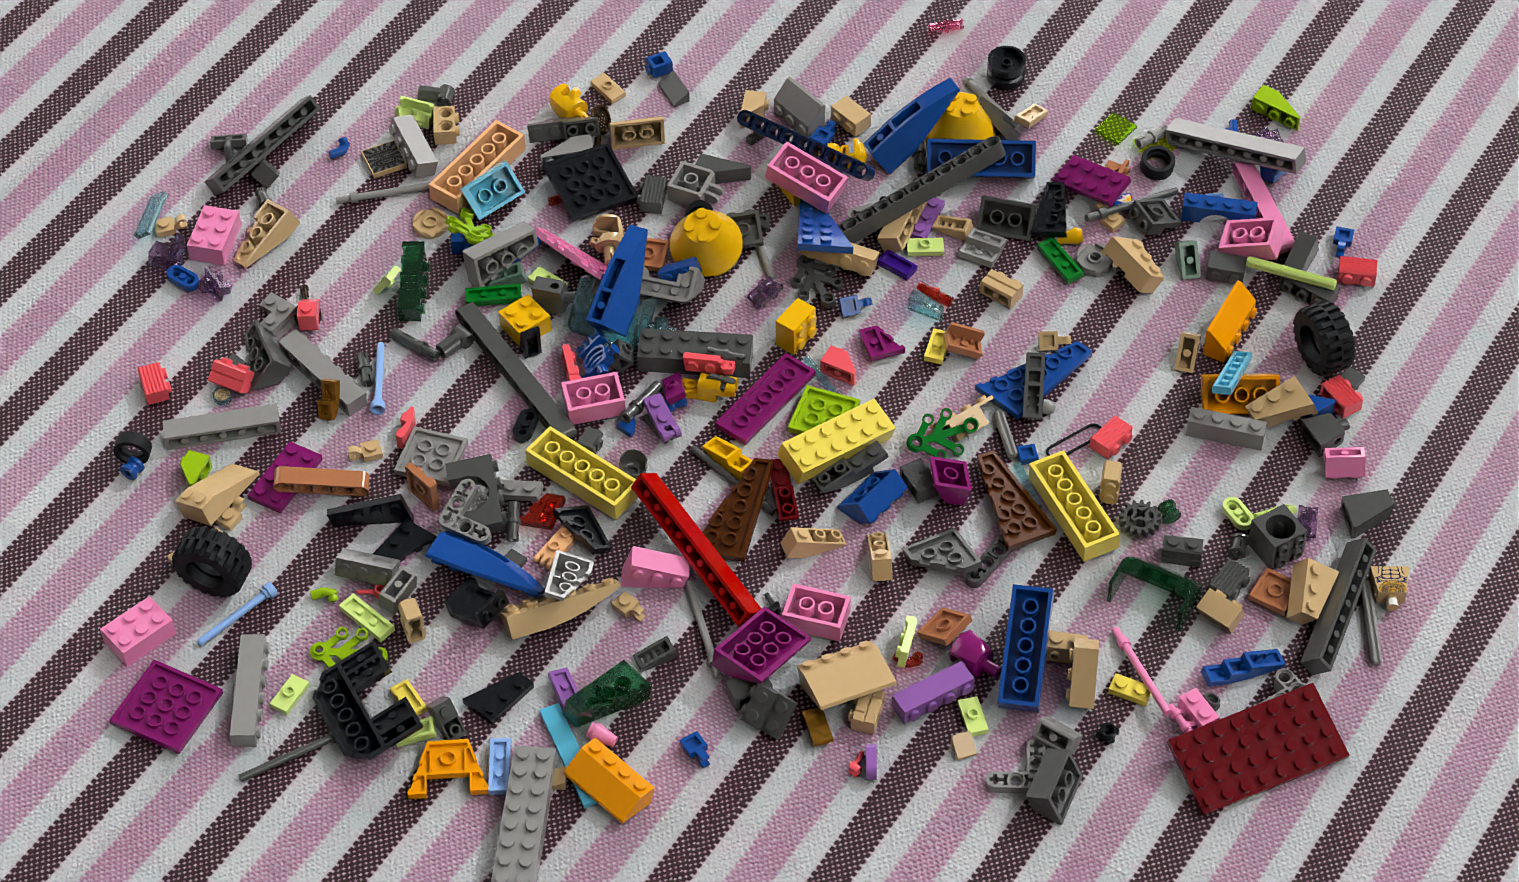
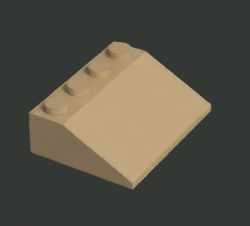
M863 641L857 646L846 647L839 652L825 654L821 658L807 660L797 666L801 687L821 710L897 685L879 648L872 641Z

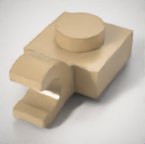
M1097 203L1095 205V207L1098 209L1103 207L1107 208L1106 205L1102 203ZM1119 213L1108 215L1107 218L1101 219L1099 222L1113 233L1125 224L1126 219Z
M184 214L176 216L174 220L172 216L154 220L158 238L176 234L175 230L188 227Z
M1038 331L1039 351L1058 350V344H1071V336H1058V331Z
M378 439L362 442L360 447H347L350 461L363 458L364 462L383 458Z
M237 496L231 508L228 507L215 523L232 531L243 518L241 512L246 507V504L243 503L245 499Z
M626 591L611 603L612 608L625 618L631 615L638 622L645 618V615L642 614L645 610L640 606L639 601Z

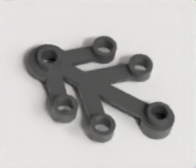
M802 254L797 259V267L799 269L791 279V287L794 289L800 288L802 286V277L807 272L808 278L802 290L798 292V298L807 301L809 299V291L814 284L821 296V305L826 309L832 308L835 305V295L827 292L822 283L832 285L834 290H841L843 288V280L832 278L835 276L834 266L816 263L813 258H807L806 255ZM815 270L822 271L825 275L818 274Z

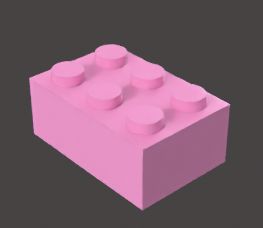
M204 205L187 243L190 260L225 265L242 226L239 211Z
M1278 217L1228 220L1218 248L1221 253L1247 258L1252 256L1263 260H1277L1285 230Z
M617 372L561 382L562 397L567 416L573 425L620 416L626 410L625 399Z
M793 583L782 618L805 634L840 642L851 611V596Z
M150 596L100 629L104 643L127 667L176 634L173 620Z

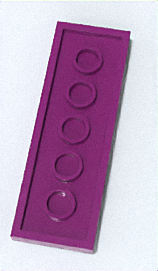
M785 353L715 422V427L746 445L816 375V370Z

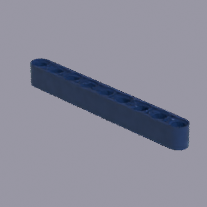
M742 110L737 116V121L740 125L783 145L787 141L821 162L864 181H871L875 176V170L872 166L756 113ZM866 168L865 174L862 175L863 170Z

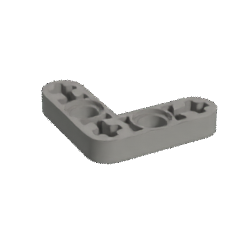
M464 479L459 483L442 511L439 522L442 528L448 532L480 545H486L492 539L489 528L463 516L477 493L474 481ZM471 486V490L465 492L464 488ZM456 501L463 502V506L458 509L454 508L453 504ZM451 518L452 522L448 521L446 524L445 519L449 520ZM469 524L471 527L467 532L460 531L462 525ZM485 532L486 537L482 536L479 538L477 533L483 534Z
M1036 738L1030 739L1027 742L1026 750L1027 772H990L986 776V788L994 793H1027L1033 782L1034 774L1038 770L1032 768L1031 764L1033 762L1041 763V758L1046 752L1045 743ZM1034 746H1038V755H1034ZM1018 779L1021 781V784L1013 786L1010 781Z

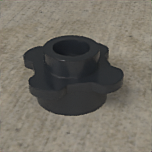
M1102 723L1100 731L1096 733V738L1107 741L1108 744H1113L1115 742L1114 738L1120 731L1112 723Z

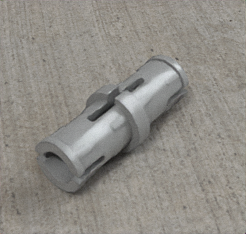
M1164 124L1136 138V146L1142 149L1151 143H1157L1159 139L1166 136V128L1168 126Z

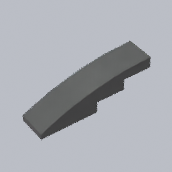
M981 96L979 100L994 126L1007 140H1018L1021 134L1009 125L1013 119Z
M1026 352L1023 402L1024 419L1042 420L1045 353Z

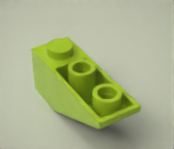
M1263 84L1252 98L1251 110L1298 131L1301 118L1279 91Z

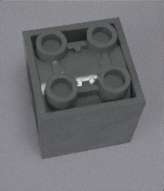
M1283 504L1251 521L1248 544L1265 565L1273 570L1277 567L1281 568L1287 562L1293 559L1297 560L1303 555L1307 530L1286 505Z

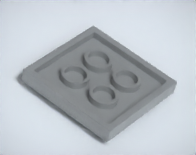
M414 426L394 468V474L406 477L405 466L412 462L416 467L422 468L424 473L429 478L432 477L438 485L449 487L446 463L462 459L468 445V438Z

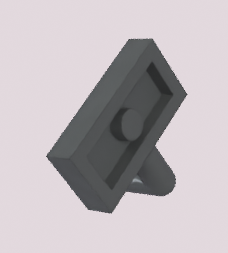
M247 133L211 136V149L224 150L225 161L228 162L232 158L231 147L241 149L247 145Z

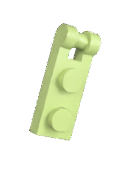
M907 616L905 619L906 627L903 628L899 644L902 646L898 645L895 657L899 658L897 663L899 667L905 668L917 625V618L914 616Z

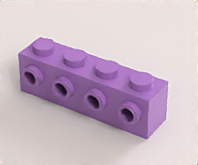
M960 661L893 694L892 708L904 724L915 721L920 716L928 712L931 713L938 707L949 704L962 695L969 694L974 690V677L963 662Z

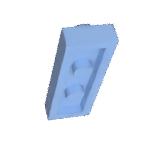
M490 738L489 795H506L511 767V738Z

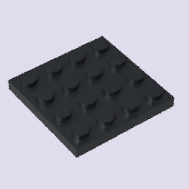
M609 143L543 163V169L572 222L637 201L638 194Z

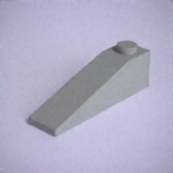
M556 550L547 578L544 596L564 601L591 575L594 561Z

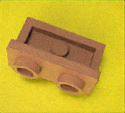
M951 322L943 335L945 349L952 353L980 359L983 355L981 340L985 333L979 329Z

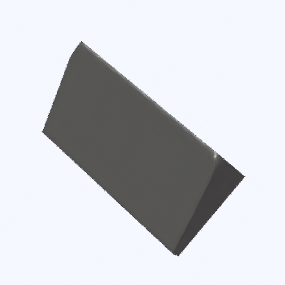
M675 71L670 72L658 83L673 107L690 101L689 91Z

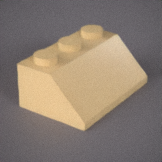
M663 116L609 122L612 150L665 144Z

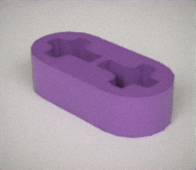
M866 744V780H877L876 744Z

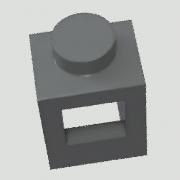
M587 426L577 443L596 454L597 450L599 451L603 445V432Z

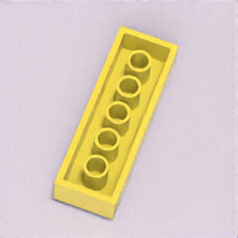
M872 399L783 442L777 456L797 484L813 478L843 457L845 460H848L875 441L882 444L890 440L896 427L877 401Z
M551 426L525 450L528 466L615 520L638 498L631 488L636 480L635 478Z
M1064 450L1029 463V480L1083 562L1118 549L1120 533Z

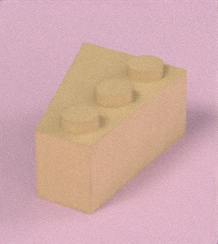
M1112 236L1101 251L1104 256L1108 255L1114 261L1112 265L1115 268L1120 267L1126 273L1124 277L1139 292L1153 294L1164 279L1160 268L1155 265L1151 255L1147 253L1143 243L1138 239Z
M1074 638V648H1070L1069 661H1072V668H1068L1067 680L1071 681V686L1066 688V700H1069V707L1094 709L1099 640Z

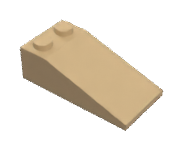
M230 464L188 487L175 502L184 518L211 526L260 473L253 469Z

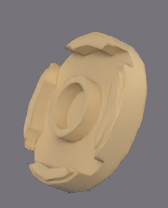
M437 208L419 211L413 218L414 232L419 237L425 239H434L442 236L449 226L445 223L446 213Z

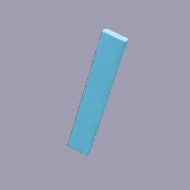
M1233 351L1212 386V393L1226 395L1233 393L1252 360L1251 352Z
M559 703L540 709V715L564 767H567L580 748ZM572 782L584 809L598 804Z

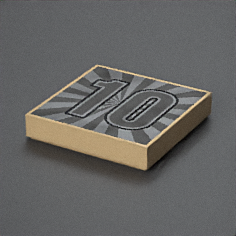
M395 140L361 151L362 157L374 179L407 168V163L402 157L400 149L396 146Z

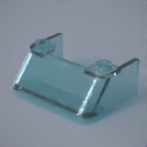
M592 274L580 277L568 319L569 329L587 338L590 334L593 335L596 329L591 327L586 321L596 295L591 293L595 276ZM652 298L643 301L640 313L633 317L626 337L601 330L605 335L604 338L607 339L605 345L609 346L617 339H621L632 345L633 349H635L639 343L641 328H649L658 299Z

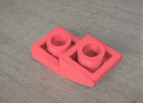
M412 406L401 415L400 422L402 428H399L396 432L397 447L404 449L410 433L416 425L415 410Z

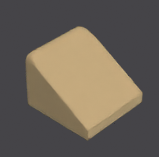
M970 731L951 736V746L957 760L977 755Z
M567 767L555 769L553 789L566 790L568 777L563 773Z

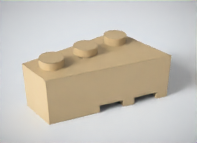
M1295 376L1245 406L1252 419L1267 422L1266 428L1283 424V421L1301 419L1300 417L1305 415L1318 414L1314 403Z
M1310 558L1293 564L1287 619L1301 625L1318 619L1339 571Z

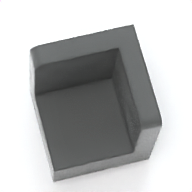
M263 158L252 170L251 175L264 187L269 188L279 177L280 171Z

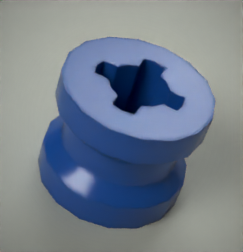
M130 456L127 459V463L120 467L121 473L132 481L138 477V473L145 469L143 463L134 456Z

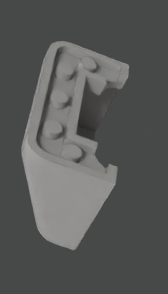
M690 266L687 273H678L677 281L673 282L650 277L649 270L643 267L640 295L686 304L702 292L705 278L699 268Z

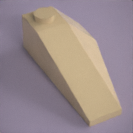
M267 199L254 216L255 222L247 231L248 237L246 241L241 243L233 261L247 268L287 239L301 223L290 210Z

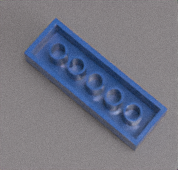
M927 139V173L984 140ZM1001 140L1006 152L1005 156L970 176L976 178L1034 179L1036 171V141Z
M1013 584L998 694L999 708L1030 712L1040 711L1054 591L1051 588Z

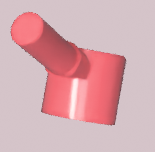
M376 584L374 589H358L357 594H370L379 599V591H382L385 586Z
M860 751L856 760L849 764L850 769L848 773L854 777H858L862 772L863 767L859 764L865 754L863 751Z

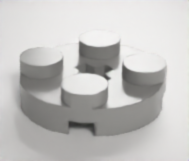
M1095 243V246H1089V244H1086L1078 250L1077 265L1083 272L1098 278L1112 268L1113 260L1108 255L1104 256L1101 253L1105 245Z

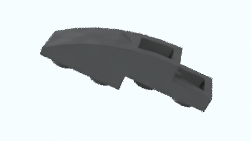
M598 117L560 118L527 124L530 143L564 138L568 140L571 137L586 134L591 136L600 135Z
M875 441L848 460H845L843 457L814 476L812 480L822 493L841 489L873 473V467L887 459L888 454L880 443Z

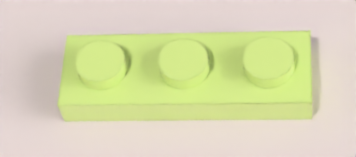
M354 593L339 605V609L359 626L365 628L379 642H382L395 631V626Z

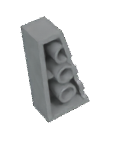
M521 222L463 250L468 281L475 287H485V283L490 279L493 281L498 277L497 274L504 268L508 269L512 266L513 261L517 258L521 259L538 246L536 230L527 223Z

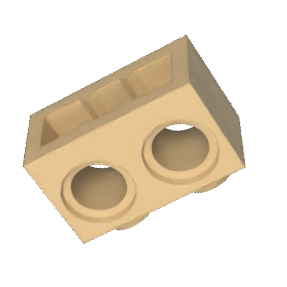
M455 106L433 107L435 145L456 144V136H460L459 125L456 126V123H459V113H455Z

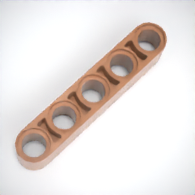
M280 466L274 470L273 488L279 492L366 496L369 493L370 476L365 471Z

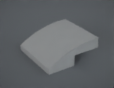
M973 228L967 235L965 244L959 250L958 257L992 268L1002 253L1007 239Z

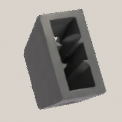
M536 276L531 288L534 300L548 314L564 313L569 303H576L578 299L577 292H568L566 282L562 280Z
M1331 413L1303 419L1300 433L1318 457H1321L1325 448H1336L1343 443L1345 431L1350 429V425L1347 419L1337 421Z

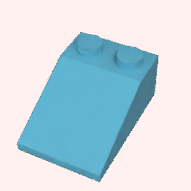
M507 161L498 163L460 189L478 220L483 219L525 193Z

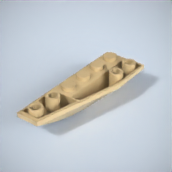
M607 578L602 580V583L588 584L583 586V588L575 589L564 601L551 597L536 600L529 598L523 600L522 604L517 606L515 604L507 605L499 615L508 637L514 640L571 620L604 600L619 588L621 584L616 579Z

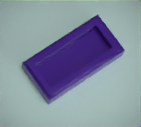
M887 250L877 261L878 266L906 281L918 270V265L890 250Z

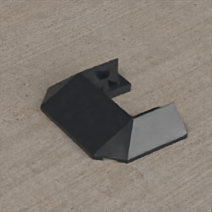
M374 641L322 672L319 678V687L312 696L345 757L372 760L424 727L407 697L402 698L373 717L368 711L359 693L392 673L390 665Z

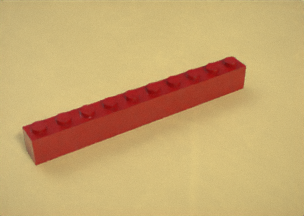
M640 473L631 486L632 490L738 627H741L762 608L657 473Z

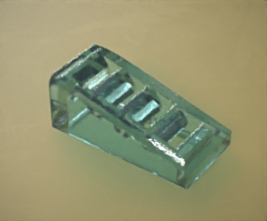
M914 288L908 297V310L942 322L944 307Z

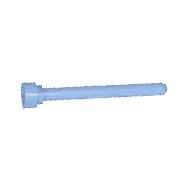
M383 342L377 344L374 399L370 403V412L375 415H381L385 412V402L382 399Z
M268 582L262 586L260 594L197 640V644L203 646L263 600L273 599L277 596L278 591L274 585Z

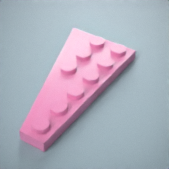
M534 228L537 237L542 243L548 244L553 250L560 252L570 259L573 265L583 268L587 273L602 280L608 265L543 228Z

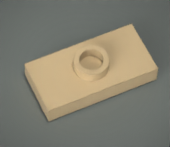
M605 73L590 81L591 86L611 104L626 97V92Z
M1034 103L1015 115L1014 121L1029 129L1047 117L1048 110Z

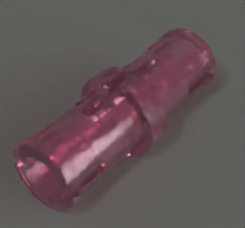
M963 18L954 20L943 19L941 22L928 23L929 34L938 32L949 33L951 30L964 29Z

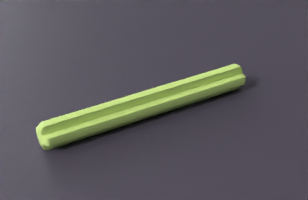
M1249 256L1246 261L1247 267L1322 288L1334 290L1337 285L1336 279Z

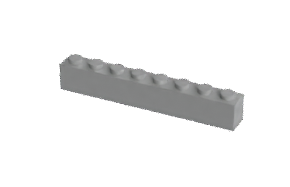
M1175 118L1166 128V139L1169 145L1297 174L1306 163L1305 147Z

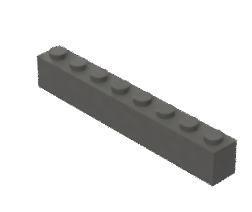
M311 95L300 99L206 179L204 183L215 196L224 193L321 108Z
M1366 538L1347 542L1336 569L1339 571V574L1316 621L1301 660V664L1312 675L1329 672L1333 668L1377 551Z

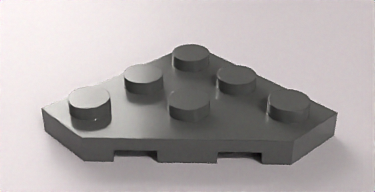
M956 528L902 548L903 555L914 566L962 574L982 567L981 559Z

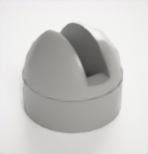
M1043 399L1042 414L1050 415L1054 413L1055 403L1052 400Z

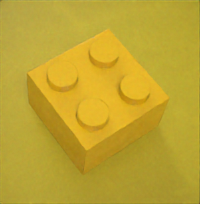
M529 294L498 311L500 327L519 346L521 332L538 326L540 328V337L552 330L550 315Z
M797 298L776 320V345L793 355L798 350H802L806 342L813 338L817 332L816 307Z

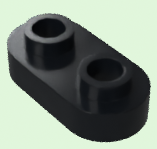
M528 408L520 412L512 430L513 438L516 441L526 442L531 439L539 422L536 410Z

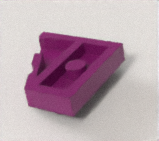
M876 325L859 330L860 338L871 362L905 353V346H899L895 343L894 338L884 333L879 326Z

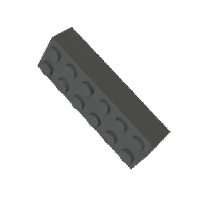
M641 328L637 352L638 371L680 372V374L700 375L704 372L686 371L682 357L685 352L706 354L707 348L710 346L712 348L729 349L730 352L745 354L743 366L735 364L736 368L733 375L727 376L750 378L754 350L753 335Z

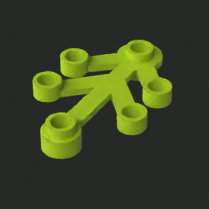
M469 208L461 209L459 215L461 221L453 216H447L445 221L449 225V232L463 234L468 243L473 245L495 235L491 232L492 227L488 224L474 227L472 220L475 213Z
M339 627L336 630V634L326 642L314 643L310 648V655L316 661H323L330 668L336 664L330 656L343 660L359 649L352 648L360 642L366 641L369 636L365 628H359L356 631V635L341 647L332 648L340 640H346L349 636L347 628ZM342 631L346 632L343 636L339 635ZM365 633V636L360 637L359 634ZM378 647L380 651L383 653L385 659L388 661V653L386 649H384L383 647ZM318 649H323L320 653L316 652Z

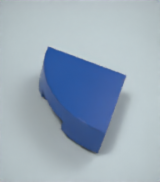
M634 418L629 423L621 420L616 424L618 430L632 438L636 428Z

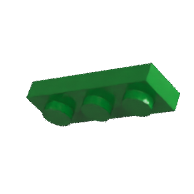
M1053 237L1038 244L1037 249L1067 284L1083 278L1084 272Z
M521 283L465 288L466 304L473 302L476 306L514 303L522 298Z

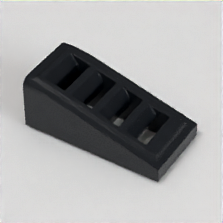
M538 326L521 332L520 351L525 359L542 353L540 328Z

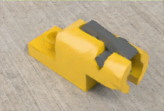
M701 373L699 380L683 378L686 398L716 403L718 396L735 397V391L738 389L737 377Z

